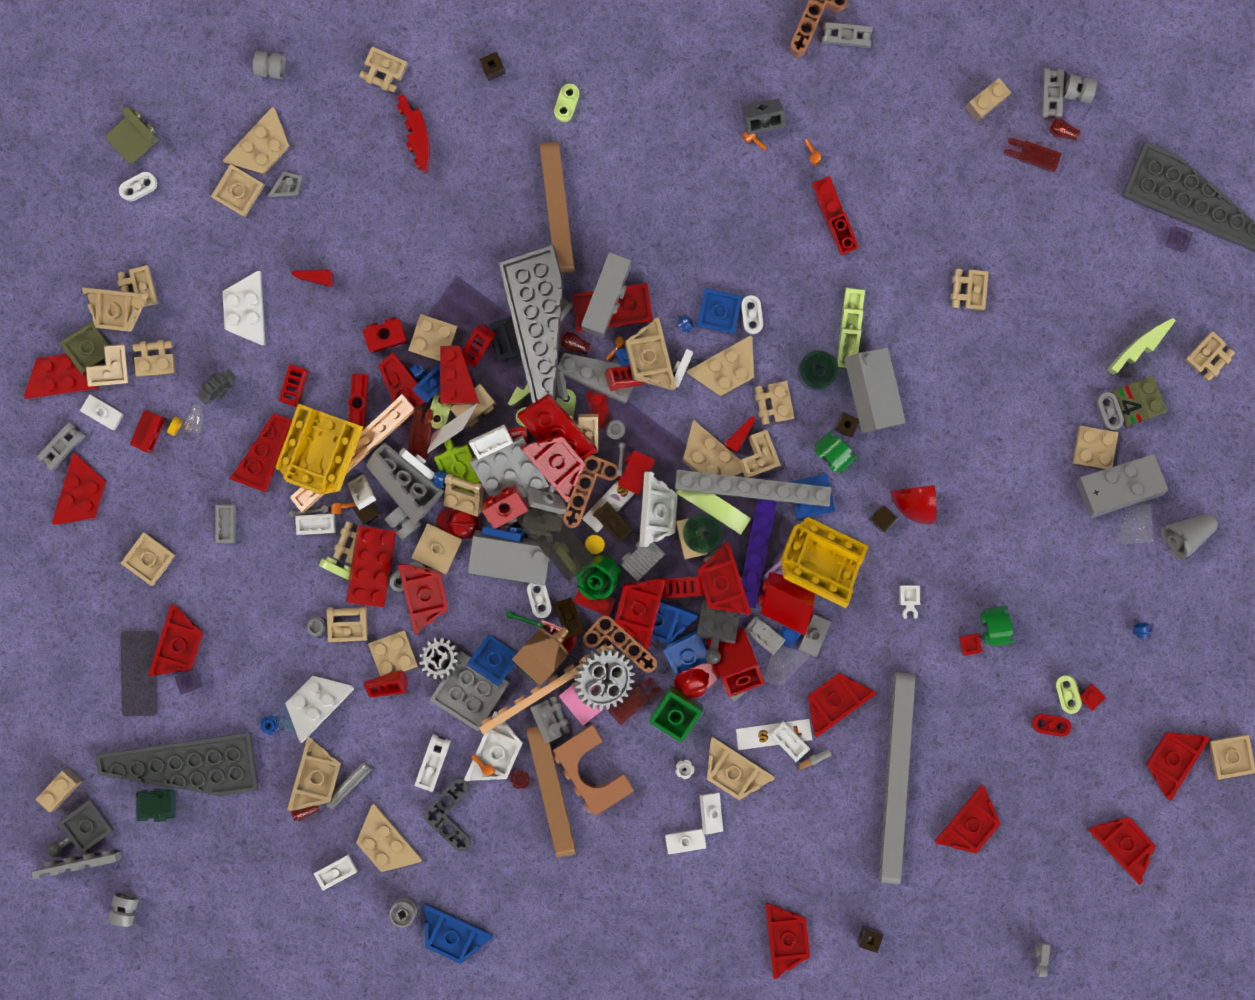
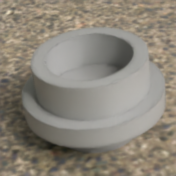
M612 420L606 426V433L612 439H620L625 433V426L619 420Z
M320 617L311 618L307 623V631L312 636H320L326 631V623Z

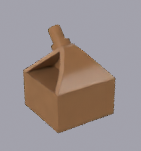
M562 627L557 634L551 635L543 628H540L512 660L541 686L569 655L568 651L561 644L569 631Z

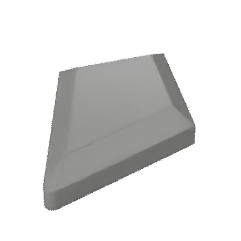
M283 172L268 196L270 198L298 196L303 177Z
M557 372L555 396L562 400H568L564 373Z

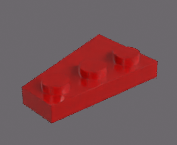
M440 346L441 405L480 404L460 346Z
M396 353L390 354L378 365L386 387L389 389L392 403L402 394L407 397L416 409L425 403L412 390L419 382Z

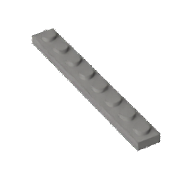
M684 470L676 471L675 490L823 507L830 506L831 487Z

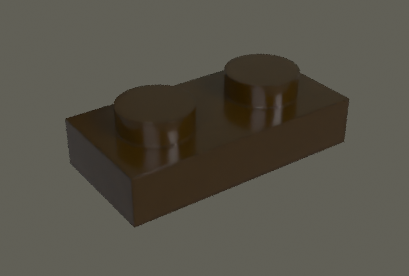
M608 501L593 514L618 543L633 531Z
M571 597L553 603L561 627H565L569 631L565 636L566 639L584 633L583 625Z

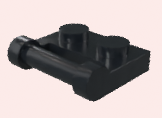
M512 316L485 325L495 333V329L501 327L508 348V352L503 354L496 333L491 342L496 355L494 357L496 363L521 355Z

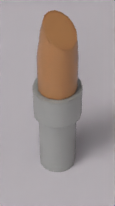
M827 749L817 755L810 756L798 764V770L814 766L832 756L830 750Z

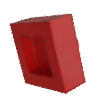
M979 633L959 636L962 656L983 652Z
M1092 683L1080 693L1081 701L1090 711H1093L1106 698Z

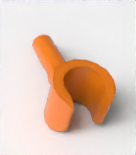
M747 131L742 134V138L746 143L753 140L761 149L766 150L767 146L759 141L755 134L748 135Z
M807 138L804 142L812 154L808 159L816 166L821 161V154L813 148Z
M622 336L615 339L616 347L605 358L607 361L615 355L616 350L625 347L626 339H623Z
M355 502L346 504L334 503L331 507V513L341 514L342 508L356 507Z
M475 754L471 756L479 765L484 775L491 776L495 773L491 763L485 766Z

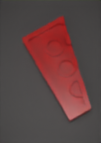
M273 413L260 432L259 437L252 444L250 450L229 479L267 492L292 420Z

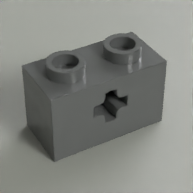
M779 98L741 106L743 123L748 135L786 127L784 109Z

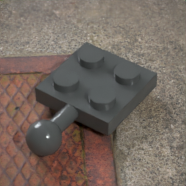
M703 598L696 637L712 639L711 647L706 652L705 659L709 664H716L721 658L718 651L719 641L735 644L740 613L708 608L706 599Z
M90 799L59 822L67 836L59 842L50 843L47 847V853L51 857H58L62 854L63 848L72 842L80 854H82L113 832L114 828L93 799Z

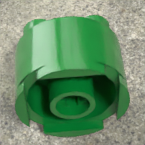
M830 430L814 445L816 447L814 452L821 459L825 457L830 462L828 466L835 473L838 471L842 473L858 457L856 454L852 457L850 455L852 450L837 435L833 437L831 435L833 431Z
M601 554L591 557L577 574L576 579L579 591L591 600L607 598L619 583L620 567L613 560Z
M1007 605L983 609V613H980L981 624L986 626L987 631L983 632L984 642L989 644L990 647L1014 644V640H1010V636H1013L1010 614L1005 613V610L1008 609Z

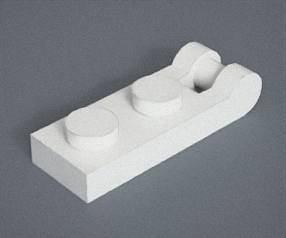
M435 734L431 737L414 785L430 792L434 791L451 740H443ZM435 745L442 747L441 752L434 750Z

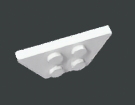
M257 271L223 291L225 330L266 346L261 272Z
M644 472L639 547H648L649 544L660 541L665 536L675 533L678 494L669 489L663 481H658L652 472Z
M312 676L285 703L301 744L354 690L353 686Z
M494 711L492 719L499 715L498 712ZM505 721L484 734L475 754L485 766L491 763L495 773L491 776L484 775L479 765L473 760L465 776V781L508 778L523 742Z

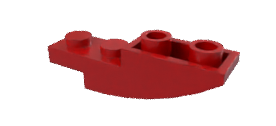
M403 94L397 97L399 103L396 106L400 114H405L407 121L404 123L410 134L406 135L408 141L405 143L409 152L415 153L416 159H414L418 171L422 169L424 174H426L430 164V142L426 124L420 109L412 111Z
M826 176L812 182L811 185L817 198L816 202L840 255L842 256L858 249L859 246L846 212L843 211L831 177Z

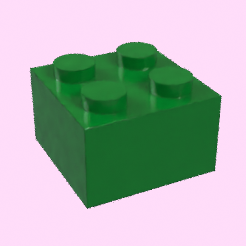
M670 685L650 715L649 723L682 743L702 714L703 705L693 698L684 696L683 692Z

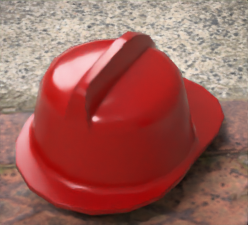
M446 508L441 511L436 520L438 528L461 539L473 538L475 531H481L483 525L480 515L477 517L453 508Z
M702 663L684 670L675 677L674 687L683 692L684 696L698 698L705 693L708 687L717 681L719 676L718 669L713 664Z

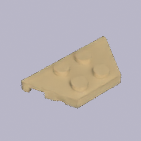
M272 107L222 161L228 165L231 164L264 175L290 147L276 109Z
M82 288L83 294H87L90 302L88 308L93 316L95 328L132 331L148 297V294Z
M658 317L649 325L639 330L637 334L626 340L625 347L634 380L675 390L676 384Z
M750 335L686 371V373L720 397L754 378L752 336Z
M694 420L690 425V433L687 438L686 450L682 461L695 472L737 476L743 473L739 463L740 459Z
M713 736L711 737L706 777L711 783L736 799L741 800L751 792H755L761 786L775 779V776Z
M307 737L287 811L331 802L341 763L310 737Z
M374 803L369 810L356 844L381 872L421 862L423 860L422 857Z

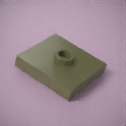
M90 322L59 342V345L82 375L86 373V366L99 365L105 361L104 345H109L99 330L95 328L93 322Z

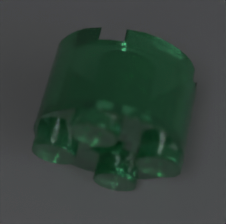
M821 350L812 351L800 361L797 370L798 378L802 385L810 390L820 391L826 389L837 378L838 363L834 356L828 352ZM815 366L822 369L821 375L814 373Z
M697 514L690 517L685 522L682 530L685 545L697 553L713 551L720 544L723 536L721 524L709 514ZM700 528L707 531L704 539H701V536H697Z
M147 789L136 792V821L154 819V822H164L166 819L176 818V790L154 789V791L148 792Z

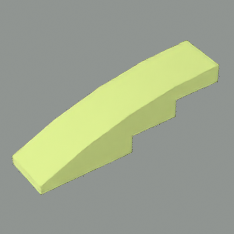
M845 287L837 367L846 368L844 358L859 352L865 289Z
M1171 318L1140 336L1114 360L1107 371L1112 375L1116 374L1126 361L1129 364L1134 363L1143 351L1147 353L1154 351L1176 320Z

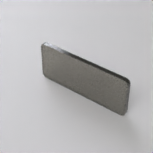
M528 505V511L516 517L518 523L567 580H571L594 561L593 555L557 513Z
M123 631L121 633L123 716H154L158 712L157 675L148 676L156 652L155 631Z

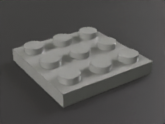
M523 435L513 439V444L481 459H477V457L470 459V463L488 496H496L504 488L517 485L524 497H528L527 491L529 488L543 490L549 487L548 480L520 449L521 446L528 444ZM502 503V504H500V506H501V507H506V506H508V504H507V503Z
M461 651V656L457 657L461 664H456L459 670H453L452 677L447 675V679L441 681L430 701L476 731H479V727L482 726L481 722L489 716L510 682L504 679L499 687L468 667L467 663L471 657Z

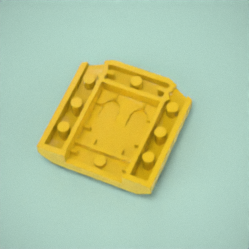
M298 404L275 468L284 475L283 478L286 482L321 495L339 492L363 427Z
M807 517L791 530L780 559L783 577L846 608L849 605L854 590L852 588L860 565L864 561L868 545Z

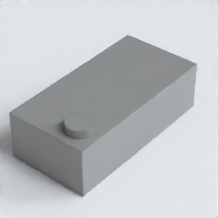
M884 348L862 352L844 358L862 433L906 423L889 349Z
M476 530L472 539L468 573L545 585L552 542L523 538L518 542L482 535V531Z

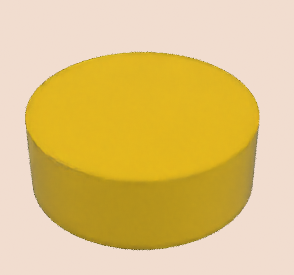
M175 416L167 433L175 436L183 420Z
M598 535L588 537L585 542L586 550L591 554H599L605 546L604 540Z

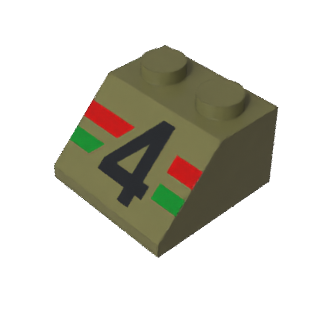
M1154 376L1146 377L1111 391L1118 400L1125 427L1168 412Z

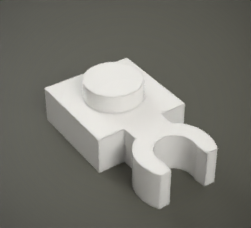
M919 585L899 586V604L905 605V609L902 611L904 619H907L908 611L913 612L914 619L918 617V612L914 605H920Z

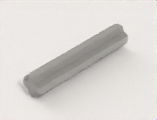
M365 762L362 763L333 792L331 802L325 803L326 806L333 809L371 771L370 766Z

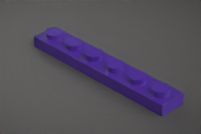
M757 499L741 577L750 608H756L777 501Z

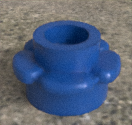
M687 315L679 316L680 321L677 322L682 332L690 333V330L694 328L692 321Z
M413 363V366L409 368L417 381L424 378L426 372L420 364L416 366Z
M440 470L435 473L433 482L436 483V488L446 487L445 477L448 474L446 471Z
M1142 622L1133 626L1134 630L1132 633L1137 635L1138 638H1146L1152 632V629H1150L1149 623Z
M274 716L264 717L260 722L261 731L268 735L274 734L279 729V722Z

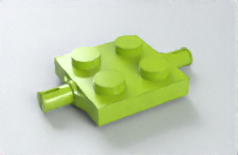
M451 439L445 441L444 445L447 450L434 457L439 470H444L446 473L454 474L455 477L472 483L481 482L470 463V459L475 458L470 444L454 447ZM454 485L455 488L474 493V491Z

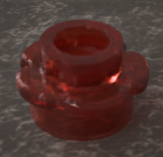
M517 770L515 774L511 775L510 781L513 783L514 788L520 789L528 786L530 778L528 773Z

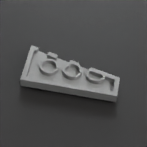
M564 353L557 367V372H563L564 376L623 404H626L633 387L610 391L605 372L608 368L620 367L616 363ZM628 373L630 380H633L632 374ZM622 374L623 381H625V375Z
M114 849L102 851L101 855H95L92 852L82 855L83 858L76 859L75 856L63 858L64 861L57 862L56 859L45 861L43 866L32 871L33 880L39 879L48 872H50V876L58 875L67 871L66 869H70L72 872L86 868V865L95 867L114 863L122 859L121 852H114Z

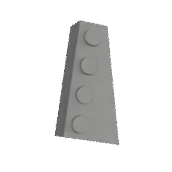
M385 442L372 454L366 464V467L415 525L435 506L444 493V490L440 487L436 488L434 482Z

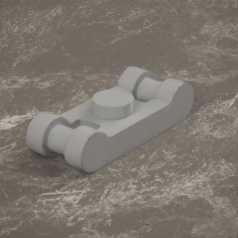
M830 22L823 23L824 36H822V44L871 48L870 35L872 34V27ZM832 31H838L837 37L832 36ZM857 33L862 34V39H857Z
M1044 68L1042 73L1041 118L1054 116V118L1061 119L1063 113L1064 69L1051 70L1050 68ZM1050 78H1056V82H1050ZM1049 103H1055V109L1049 108Z
M69 422L37 456V459L41 463L44 462L51 472L59 466L61 461L86 436L82 431L76 430V426L72 422ZM68 434L73 436L70 441L66 438ZM51 453L55 455L53 460L49 457Z

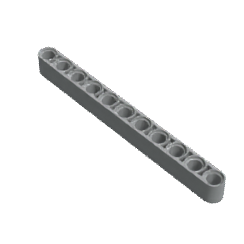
M894 672L879 871V882L886 884L901 883L915 690L914 673Z

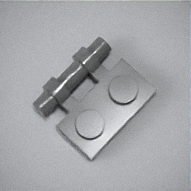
M556 696L548 698L551 706L548 700H545L530 708L545 744L562 736L559 728H561L563 734L570 732L567 725L569 722L564 717L561 710L562 705L557 701Z

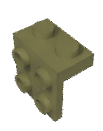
M125 107L121 112L126 117L106 135V140L129 164H134L159 139L154 134L156 130L149 123L145 125L142 122L143 116L136 109L132 111L130 108Z

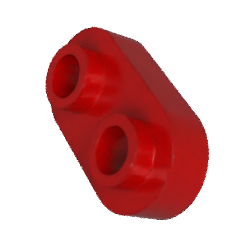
M1039 713L1031 721L1032 728L1038 733L1064 737L1071 731V723L1064 717ZM1039 720L1044 721L1043 726L1038 725ZM1058 723L1063 724V728L1060 730L1057 729Z

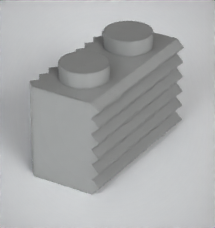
M638 542L635 545L637 549L633 553L629 551L621 559L623 561L621 565L637 581L665 555L654 542L649 544L648 547H639Z

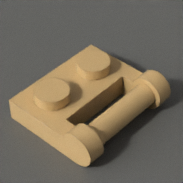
M448 473L445 477L446 487L443 505L478 517L482 510L483 485L457 478L454 474ZM454 485L474 491V493L455 488Z
M367 606L340 609L327 607L328 642L367 641ZM360 615V621L334 622V616Z

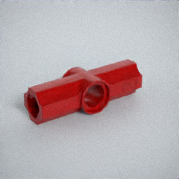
M352 373L350 398L348 400V422L360 425L364 430L368 407L369 375ZM357 398L363 400L360 408H355L354 401Z

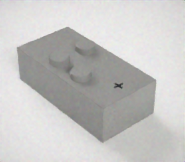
M610 252L608 253L583 319L582 331L604 339L613 314L616 315L619 303L617 302L619 298L623 299L626 291V285L624 284L631 268V260Z
M1154 454L1080 477L1076 482L1089 518L1163 496L1168 491Z

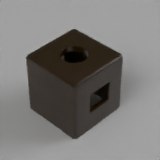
M497 52L479 59L488 81L506 74Z
M842 412L833 431L851 438L857 429L859 419ZM845 421L851 422L850 428L844 427Z
M374 502L360 510L357 506L353 508L363 525L382 515Z
M881 505L869 518V521L881 532H886L898 518L887 507Z
M862 925L857 944L860 948L878 953L883 933L880 930Z

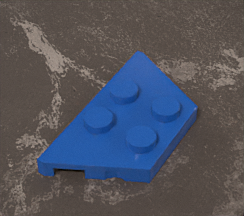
M661 600L652 638L670 644L687 626L697 619L699 613Z
M427 903L424 907L425 948L459 964L463 963L470 955L478 951L481 946L493 938L494 934Z

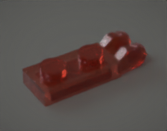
M1009 138L1008 143L1010 145L1021 147L1022 149L1020 153L1011 149H1005L1004 154L1006 156L1053 173L1056 171L1062 153L1026 140L1021 141Z
M418 405L414 410L413 420L411 421L408 452L415 457L418 454L425 460L428 457L427 452L430 445L431 422L434 411L428 409L424 421L420 420L422 406Z
M651 677L627 693L628 697L624 696L622 698L623 703L618 701L616 703L617 707L612 706L608 710L619 725L623 724L660 691V688L657 686L647 695L643 693L642 689L651 684Z

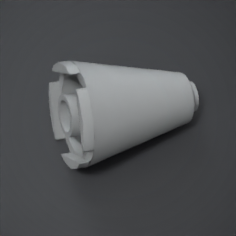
M1206 513L1167 524L1161 529L1162 541L1164 545L1168 542L1171 548L1168 550L1170 554L1179 560H1184L1217 530V519L1213 515Z

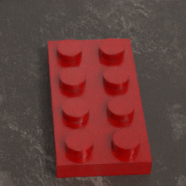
M647 283L626 286L623 299L619 298L617 302L619 303L616 315L613 314L608 328L653 322ZM594 291L571 294L577 333L585 332L582 331L581 325Z
M549 393L518 413L517 417L538 441L561 435L582 460L597 452V447Z
M358 525L345 602L377 607L385 606L396 538L395 531Z

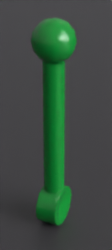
M508 611L506 614L509 619L515 618L544 628V624L515 615L512 611Z

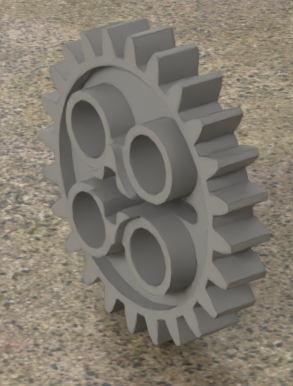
M606 647L604 652L599 648L598 654L591 651L592 657L589 658L585 655V663L579 661L582 667L575 668L579 674L573 676L577 681L573 683V686L577 688L574 692L579 695V700L592 709H595L597 706L601 711L604 706L609 710L610 704L617 707L616 701L623 703L621 697H628L626 691L632 690L629 683H634V680L630 678L635 675L631 670L633 666L629 663L630 660L624 657L623 653H618L616 649L611 651ZM599 666V669L594 672V669Z

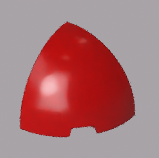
M935 485L890 491L895 506L906 518L920 524L929 525L935 523Z

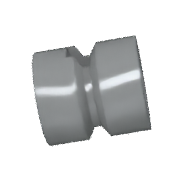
M257 50L253 59L254 75L266 77L269 74L274 79H283L286 66L285 55L272 53L270 56L267 51Z
M1069 73L1063 89V98L1073 101L1078 98L1079 102L1090 104L1096 91L1097 79L1089 77L1081 79L1080 75Z
M400 506L385 518V521L391 528H396L395 533L402 541L421 526L420 522L415 525Z
M125 892L114 893L111 904L114 908L110 909L107 921L117 926H132L135 917L133 911L137 909L139 897Z
M410 897L399 898L390 910L391 922L397 927L409 926L417 915V903Z

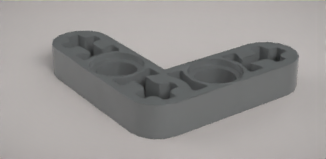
M464 778L455 779L429 806L424 814L426 822L458 851H465L469 847L471 840L468 834L446 814L468 791L469 784ZM455 783H464V791L459 790L455 794L456 796H458L457 799L452 793L448 792L449 789H451L452 792L456 789L457 786L455 785ZM442 797H451L452 804L444 806L441 802ZM437 803L438 806L445 812L442 813V811L440 810L436 815L438 819L436 820L435 818H433L431 820L429 818V811L434 812L438 808L437 806H435V804ZM445 823H449L453 827V831L449 834L444 833L442 830V826ZM456 830L459 832L456 835L457 837H459L460 839L464 837L466 839L465 846H458V840L455 837L453 838V840L450 839V837L454 835Z

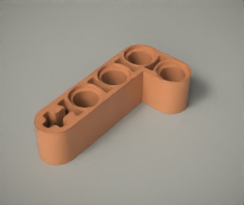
M809 0L789 47L790 54L796 58L804 56L824 9L841 13L845 10L848 0H842L843 5H837L834 0ZM816 9L818 14L812 15L809 10ZM808 26L811 32L805 33L801 27ZM801 39L803 40L801 48L797 50L796 46Z
M589 456L584 460V469L579 474V480L576 486H574L566 508L567 511L563 516V523L566 527L576 528L579 526L597 477L608 481L615 480L618 477V467L614 463L595 456ZM589 460H595L598 464L597 468L593 471L587 469L586 465ZM609 466L614 467L616 470V474L613 477L605 475V469ZM583 478H588L591 481V485L587 489H583L580 486V481ZM576 496H581L584 499V504L581 507H576L573 504V499ZM570 507L575 510H581L580 515L578 513L575 515L577 523H572V525H569V521L566 520L567 516L571 517L573 511H569Z
M603 615L598 618L584 635V643L591 648L597 647L605 637L608 638L644 672H653L657 667L656 658L635 638H632L625 629L618 626L610 616ZM602 619H608L611 622L609 629H602L600 627ZM617 632L625 634L623 642L615 641L614 635ZM590 633L598 636V641L594 644L587 641V636ZM631 645L639 647L640 651L637 655L629 653L628 649ZM645 652L646 654L643 655L644 658L647 660L652 659L653 666H647L645 668V662L642 659H640V661L638 662L636 659L641 657L642 653Z

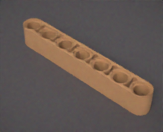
M559 141L540 143L551 242L556 249L561 274L573 273L575 269Z
M538 726L527 728L529 744L557 859L575 855L576 848L555 760L552 756L551 743L545 744Z

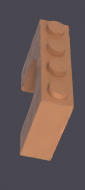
M592 723L553 749L554 754L552 756L557 764L561 763L565 769L563 773L568 781L572 779L575 784L573 789L578 797L582 796L586 801L584 806L589 813L593 812L596 816L632 793L634 787L624 772L603 785H591L580 776L578 762L582 755L603 742L601 735Z

